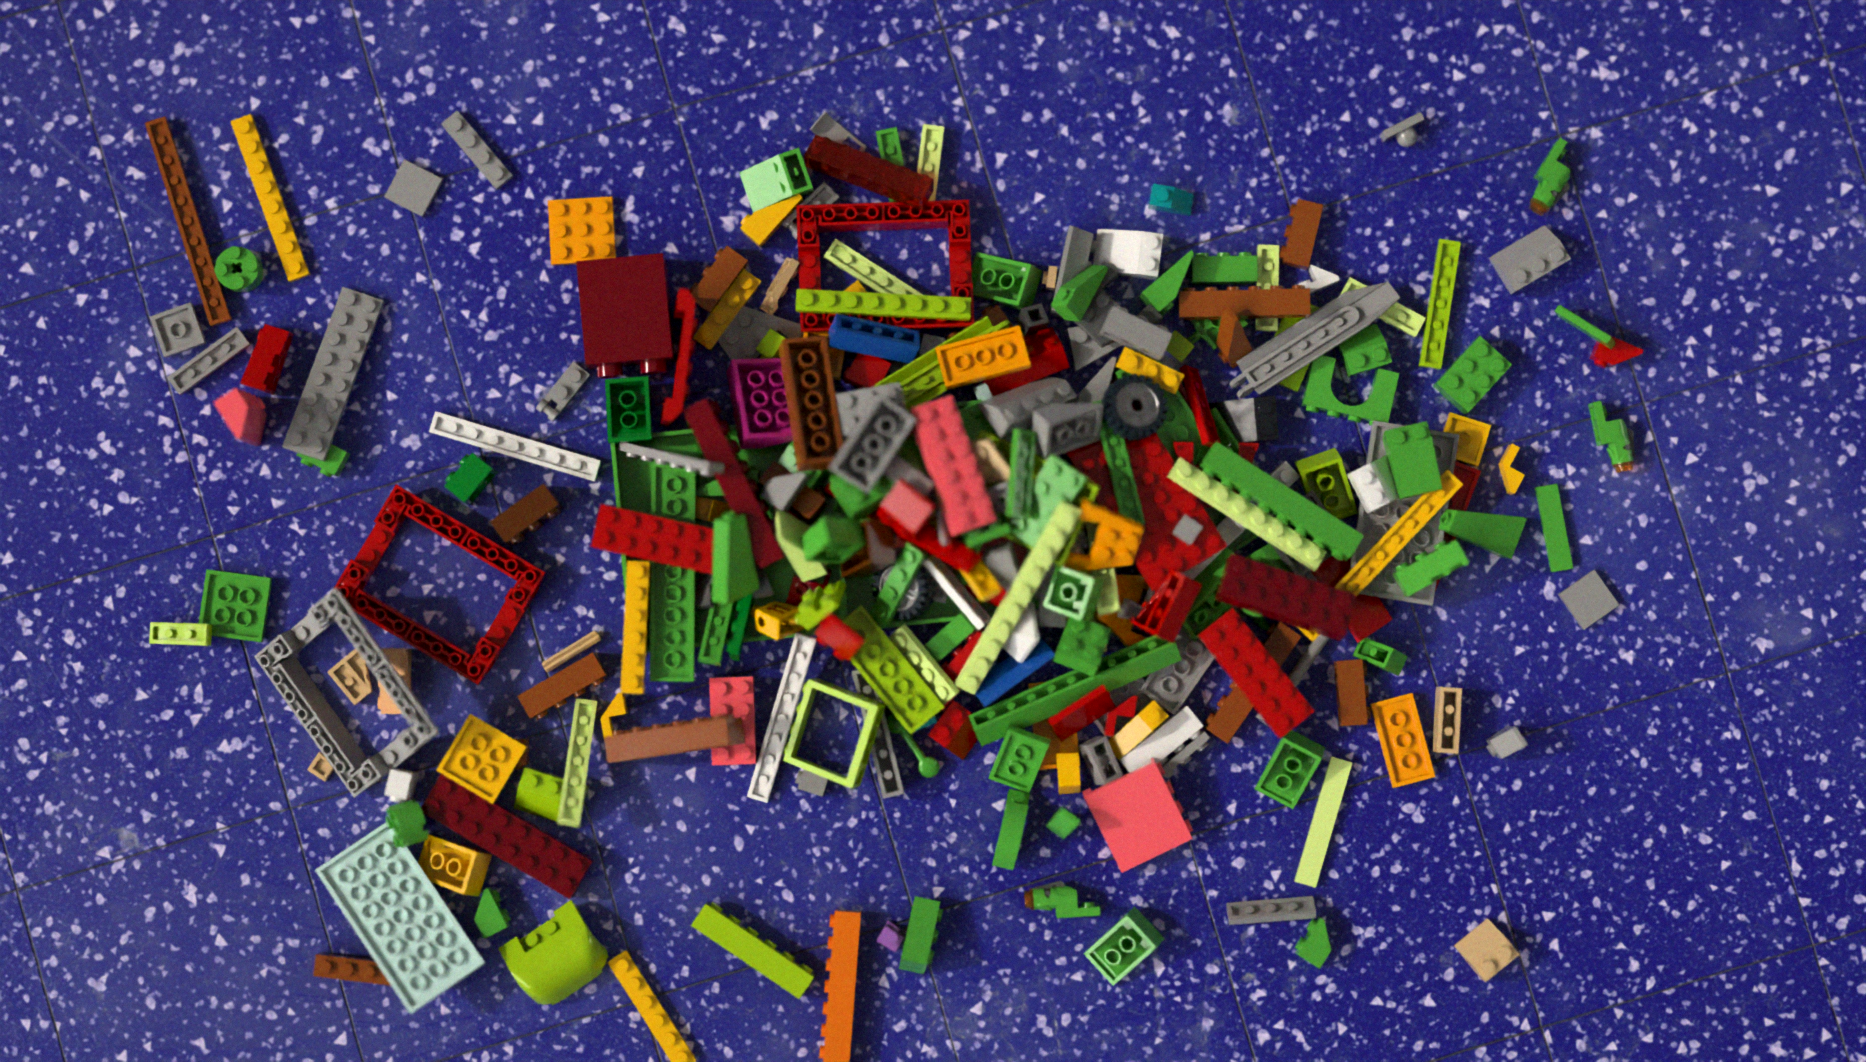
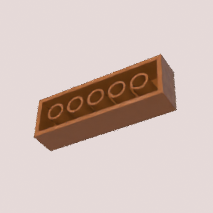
M826 336L783 339L779 346V355L798 472L826 470L843 445Z
M721 714L688 721L683 720L668 724H656L649 727H637L630 730L612 731V736L604 737L608 763L639 760L745 743L742 717L734 718V714Z

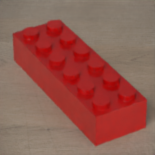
M600 504L591 543L592 548L713 575L714 529Z
M1230 608L1196 635L1277 738H1282L1315 712L1233 608Z

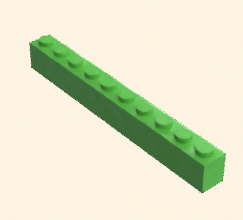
M1153 635L1102 657L1094 677L1078 670H1072L968 715L981 746L1005 737L1009 725L1024 729L1056 715L1101 685H1104L1109 692L1179 662L1182 658L1175 641L1170 643Z

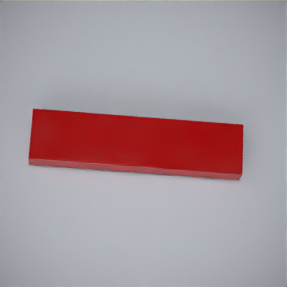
M1184 365L1179 369L1184 374L1183 382L1203 445L1211 447L1215 442L1220 443L1199 371L1196 368Z

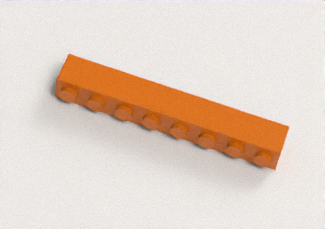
M835 909V913L830 914L829 927H833V936L828 937V949H832L831 958H827L826 971H830V978L825 980L824 993H828V1002H823V1015H827L826 1024L822 1023L821 1037H825V1043L820 1045L819 1058L823 1059V1062H850L861 911Z

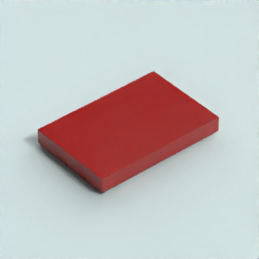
M1101 685L1049 718L1048 721L1060 742H1063L1114 709L1115 705L1106 687Z

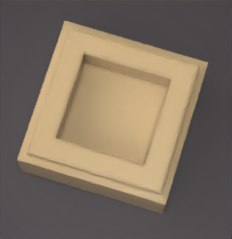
M321 751L318 752L307 769L324 782H327L334 771Z

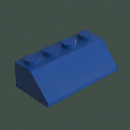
M1040 635L1039 641L1023 663L1017 662L1007 652L1005 654L1007 658L1000 663L999 660H996L991 665L990 671L987 672L975 693L984 707L1055 656Z

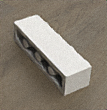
M1184 706L1125 754L1119 762L1128 773L1151 763V758H1154L1156 763L1160 762L1163 765L1168 760L1167 755L1172 751L1176 754L1185 747L1183 742L1188 738L1193 740L1202 733L1200 729L1203 725L1189 707Z

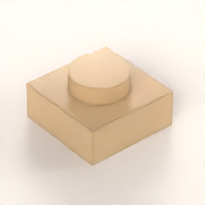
M1049 266L1048 271L1043 272L1042 284H1046V290H1055L1056 266Z

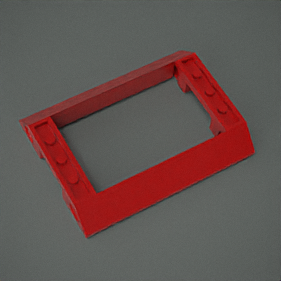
M969 200L796 205L798 262H800L799 289L821 290L819 232L948 228L951 297L971 298L970 321L862 315L845 316L907 329L969 327L975 323ZM800 312L801 333L828 332L836 314Z
M396 484L374 520L376 525L355 560L351 559L335 587H338L355 613L479 685L494 666L537 594L546 572ZM407 516L514 580H517L515 586L510 588L504 598L506 601L486 635L480 638L475 647L476 651L474 654L469 653L363 590Z

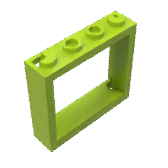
M817 677L808 679L803 686L802 692L804 695L802 701L799 702L796 708V720L790 728V740L784 747L783 753L785 756L783 761L851 789L859 787L886 704ZM817 690L868 709L848 776L797 756Z

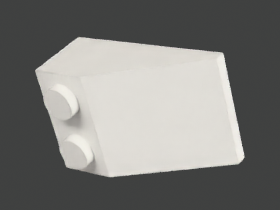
M1098 229L1093 265H1101L1105 261L1118 275L1156 280L1159 272L1163 234L1144 231Z

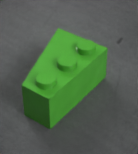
M915 896L899 969L924 974L927 963L932 964L934 951H931L930 948L932 942L936 943L939 930H935L936 921L941 922L943 909H939V901Z

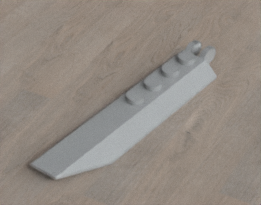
M1389 282L1341 294L1310 314L1309 318L1302 319L1236 361L1242 374L1230 381L1229 385L1233 389L1242 385L1246 380L1249 382L1248 385L1241 388L1237 393V396L1241 399L1251 394L1253 390L1259 395L1369 326L1400 299V296Z

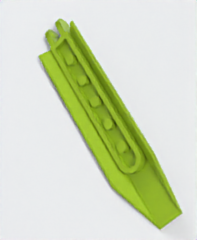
M988 316L937 347L1007 329L1011 323L1009 320H1005L993 327ZM935 348L879 381L874 387L900 382L904 388L907 412L911 408L928 403L947 391Z

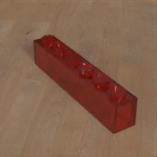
M815 135L805 153L806 167L922 211L934 191V179L928 175L919 174L907 167L895 165L886 159H879L867 152L853 149L849 145L834 142L828 137Z

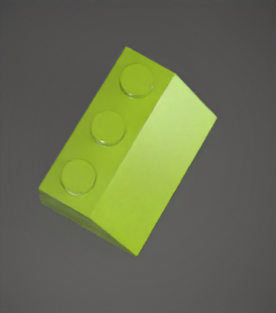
M524 767L517 788L514 808L558 822L564 778L534 768ZM585 785L583 805L589 789L587 785Z

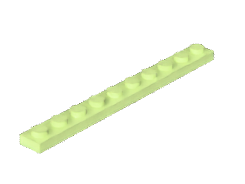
M1061 499L955 680V686L973 695L976 693L1082 513L1080 508Z

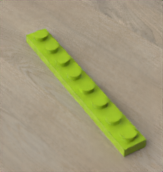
M797 289L795 311L802 313L970 321L971 298Z

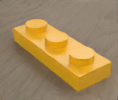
M1124 347L1115 366L1130 374H1137V376L1145 375V379L1150 377L1153 379V384L1158 383L1160 385L1159 388L1172 394L1176 393L1184 377V374L1127 347Z

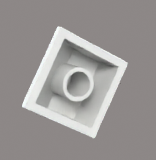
M1386 455L1347 474L1366 513L1372 512L1399 498Z

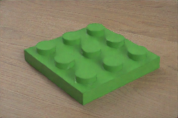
M206 569L198 624H212V636L263 642L273 578Z

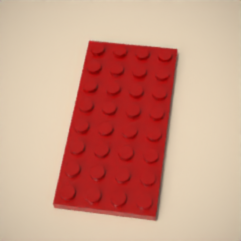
M1131 403L1132 408L1137 411L1136 405ZM1156 432L1138 441L1136 439L1133 441H1129L1128 438L1124 439L1145 524L1142 525L1143 532L1133 562L1152 592L1159 588L1161 581L1171 569L1183 574L1227 547L1226 542L1196 495L1167 477L1175 462ZM1101 438L1097 442L1065 452L1076 470L1088 477V480L1100 486L1095 498L1098 506H1104L1109 512L1118 515L1119 511ZM1184 515H1187L1203 526L1190 546L1172 534Z

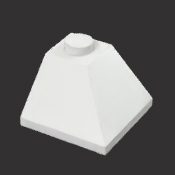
M1031 602L1029 609H1024L1002 647L1019 663H1023L1039 641L1035 603Z

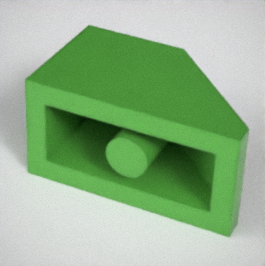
M1368 638L1358 642L1352 655L1397 676L1400 675L1408 657L1394 648Z

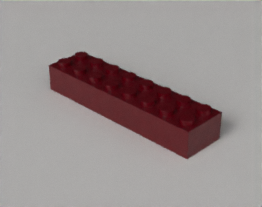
M705 398L683 409L682 411L707 461L724 464L723 473L714 472V476L731 510L737 514L745 515L752 553L760 569L787 556L777 540L776 521L774 518L770 519L767 513L770 511L766 500L760 498L758 494L760 488L756 480H751L748 474L751 471L746 460H741L738 454L741 452L737 441L731 440L729 435L731 429L727 421L721 419L719 413L722 411L717 401Z
M440 774L421 806L422 812L568 899L574 896L594 862V859L503 805L496 801L494 804L490 803L443 774Z

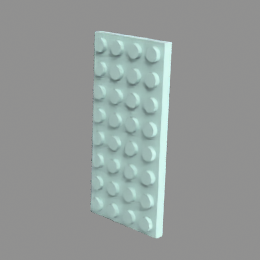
M384 823L315 871L412 1015L479 969L485 962L407 847H395L393 828L388 829L387 824Z

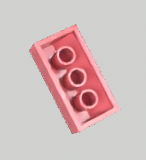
M235 388L213 402L238 440L254 446L261 444L267 413L264 410L266 405L260 397L251 395V393H247L245 390L242 391Z

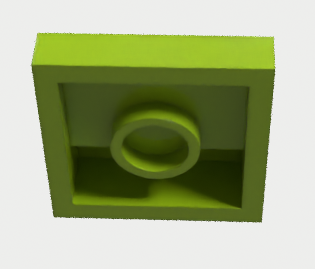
M840 579L835 584L830 583L824 590L820 586L813 591L809 589L802 596L803 601L797 608L799 611L794 616L796 622L807 630L811 629L826 617L829 612L831 613L839 606L846 584Z

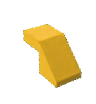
M1513 443L1508 445L1498 463L1506 492L1509 495L1516 493L1525 476L1523 473L1510 467L1520 447Z
M617 693L600 718L604 737L612 736V731H614L612 716L628 714L624 693Z
M1078 753L1056 754L1059 795L1080 793L1081 782Z

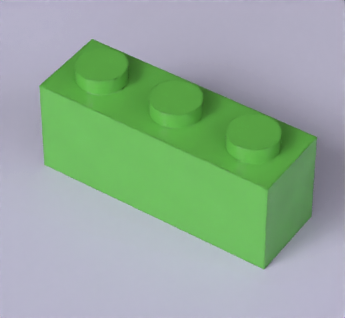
M1228 252L1217 253V256H1209L1208 253H1196V257H1192L1190 262L1191 285L1256 284L1258 281L1257 255L1252 256L1251 252H1240L1239 256H1230Z

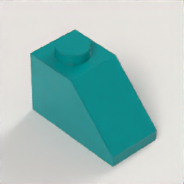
M1153 183L1148 209L1190 216L1194 194L1176 187Z

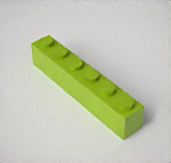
M707 902L691 926L800 999L815 976L812 974L813 969L804 963L801 965L794 961L795 957L787 951L781 953L775 949L777 945L767 938L765 941L758 937L759 933L750 926L747 929L740 925L741 920L730 914L728 917L722 913L723 908L714 902L709 904Z

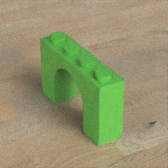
M1322 355L1311 362L1301 406L1306 407V411L1318 413L1319 410L1325 411L1327 416L1339 418L1342 415L1348 417V421L1356 423L1364 420L1368 421L1370 426H1372V421L1389 422L1399 373L1378 368L1375 370L1371 391L1367 400L1363 404L1349 406L1338 401L1331 389V379L1336 358Z

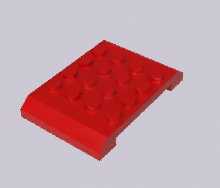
M679 288L675 299L673 320H680L681 328L672 398H665V403L662 404L660 426L669 427L682 412L683 402L686 401L689 394L690 384H686V381H688L691 375L692 362H688V359L690 360L694 353L695 340H691V338H693L696 332L698 319L694 318L696 301L688 289Z

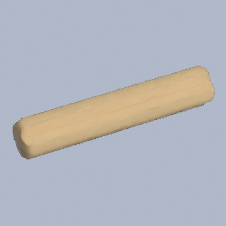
M592 631L543 661V668L546 672L552 671L601 640L600 635L597 631Z

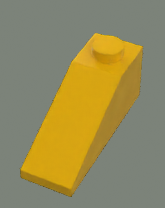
M799 194L755 211L752 215L747 214L740 223L742 224L740 227L741 231L761 248L782 225L781 223L796 209V205H800L803 202V197Z
M1151 700L1134 718L1116 732L1114 737L1108 740L1114 756L1118 760L1168 717L1154 700Z

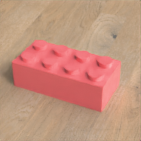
M754 676L709 678L710 717L721 714H734V718L742 717L745 737L744 744L712 748V765L756 764Z

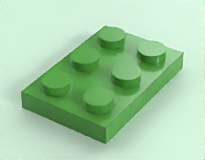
M1009 725L988 779L1029 793L1049 747L1050 739Z

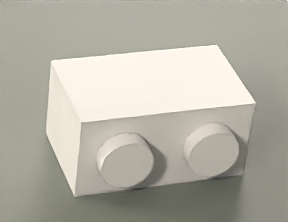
M400 768L390 769L384 795L390 796L391 801L400 803L407 801V799H412L419 773Z

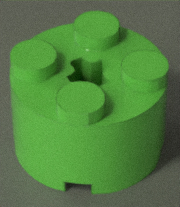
M232 246L224 250L217 258L214 267L215 274L221 284L232 291L240 293L256 289L262 282L264 275L263 264L260 258L243 247ZM238 267H241L243 270L241 273L237 271Z
M415 798L386 808V824L388 829L393 828L395 834L393 842L396 848H404L428 840V831H423L424 824L426 823L419 803L415 802Z

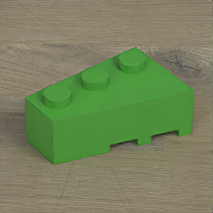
M1443 540L1433 546L1434 551L1428 554L1424 551L1415 556L1416 561L1408 564L1406 561L1396 567L1397 572L1392 575L1405 597L1425 588L1441 577L1447 576L1457 568L1469 564L1457 540L1448 543Z

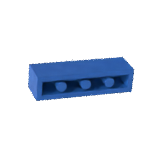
M840 314L835 315L828 331L829 347L904 363L912 362L920 348L919 331Z

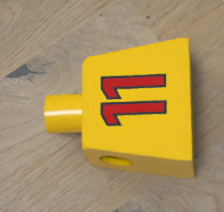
M774 601L764 606L755 605L751 610V617L755 618V629L776 640L804 630L805 627L799 625L794 618L799 611L797 606Z

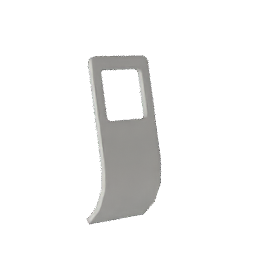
M826 111L822 113L810 128L821 141L851 165L855 163L866 149L863 143L833 120ZM848 137L861 146L852 159H849L838 150Z

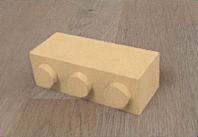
M1436 687L1432 752L1459 753L1462 688Z

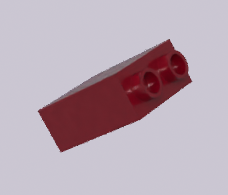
M664 254L576 261L585 365L589 369H597V377L599 379L623 377V366L640 365V371L643 375L667 372L666 362L676 361L667 259Z

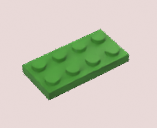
M1051 454L1032 484L1030 519L1012 518L1008 524L1011 532L1034 547L1061 499L1073 505L1089 478L1055 454Z

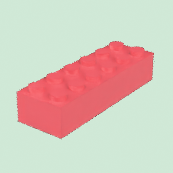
M950 395L911 408L907 413L917 419L911 429L929 479L935 483L933 490L950 537L995 522L997 518L953 396Z

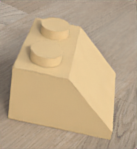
M1488 918L1453 945L1478 977L1485 982L1520 955Z

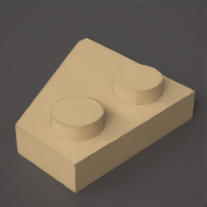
M991 438L969 441L984 484L1009 481L1010 466L1007 463L1006 457L997 450V446Z
M356 648L327 671L354 705H357L373 692L367 664Z

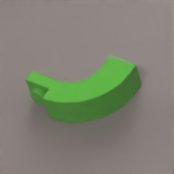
M1009 789L992 866L1010 870L1014 869L1026 820L1030 793Z

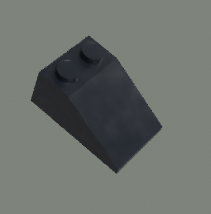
M1275 396L1208 403L1210 410L1217 408L1238 442L1259 443L1272 442L1279 439Z

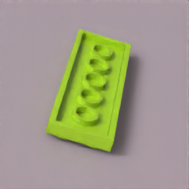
M862 605L842 620L866 640L850 661L910 735L944 708L943 704Z

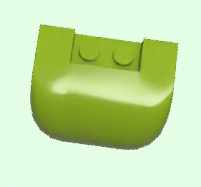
M572 900L553 911L555 915L553 918L523 938L519 939L516 936L498 948L517 983L538 1004L554 1005L599 976L603 972L602 968L607 958H609L606 948L592 934L581 916L579 907Z

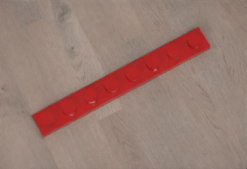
M829 482L825 487V493L836 499L830 489ZM879 509L866 516L870 519H880L877 515ZM927 525L912 541L915 545L968 575L981 560V554L949 536V543L945 546L941 545L938 530L930 525Z

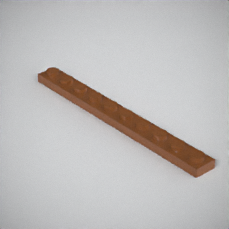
M164 116L146 122L144 124L211 327L232 321L221 283L214 271V261L167 117Z

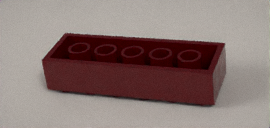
M1232 553L1226 560L1215 600L1340 641L1346 635L1357 595Z

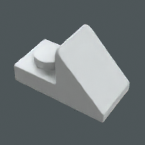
M1309 265L1308 270L1313 282L1311 283L1309 279L1298 285H1305V288H1310V294L1337 283L1340 278L1338 275L1314 265Z

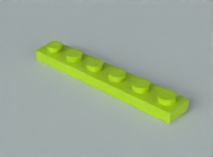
M1438 240L1419 367L1438 370L1442 367L1461 242Z

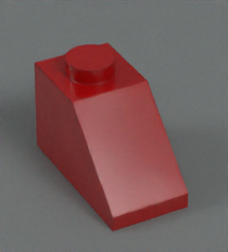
M1611 336L1616 343L1612 350L1596 341L1589 359L1593 360L1596 366L1606 368L1639 356L1644 350Z

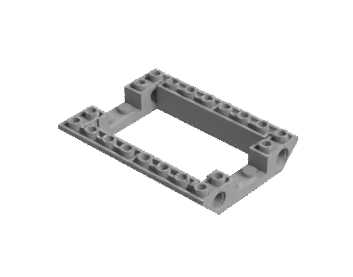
M335 587L308 610L309 614L290 630L277 636L257 653L254 658L355 798L388 775L390 769L398 767L437 736L439 729L338 587ZM335 621L339 624L410 725L415 723L396 736L397 738L370 758L365 756L295 657L297 653Z

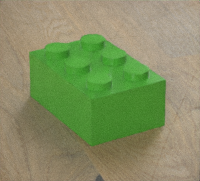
M1478 336L1432 386L1465 415L1470 412L1512 364L1486 340Z

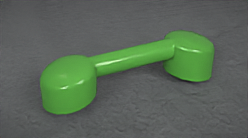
M891 713L887 719L888 729L894 734H900L919 761V773L926 778L936 776L940 769L938 760L935 757L926 756L897 717Z

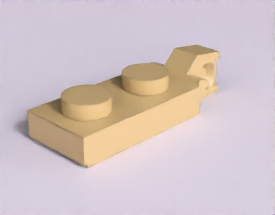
M789 257L785 259L767 290L766 297L759 309L767 314H774L778 308V299L785 295L788 289L786 285L790 278L793 279L799 269L797 266L800 262Z

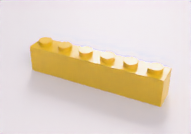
M627 561L621 693L645 694L651 562Z

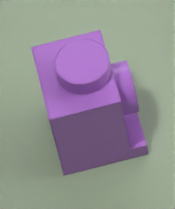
M888 920L876 941L896 952L907 931Z

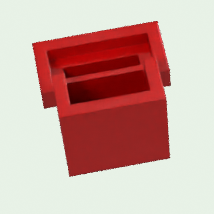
M858 353L851 367L847 366L842 380L845 384H850L860 390L874 387L876 383L888 376L891 363L879 357Z

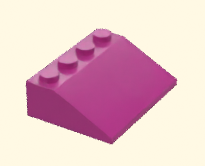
M780 358L732 359L726 373L739 448L760 449L793 441Z

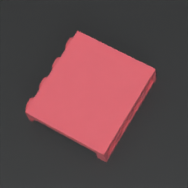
M1154 758L1150 759L1151 763L1093 791L1091 788L1082 791L1122 873L1192 839L1190 832L1194 830L1189 820L1183 819L1181 813L1184 810L1179 800L1174 801L1171 795L1175 793L1170 781L1165 783L1162 775L1166 773L1161 763H1156Z

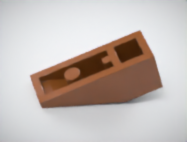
M1225 306L1222 311L1216 342L1219 350L1217 355L1224 364L1228 363L1234 369L1238 366L1236 361L1253 350L1238 317Z

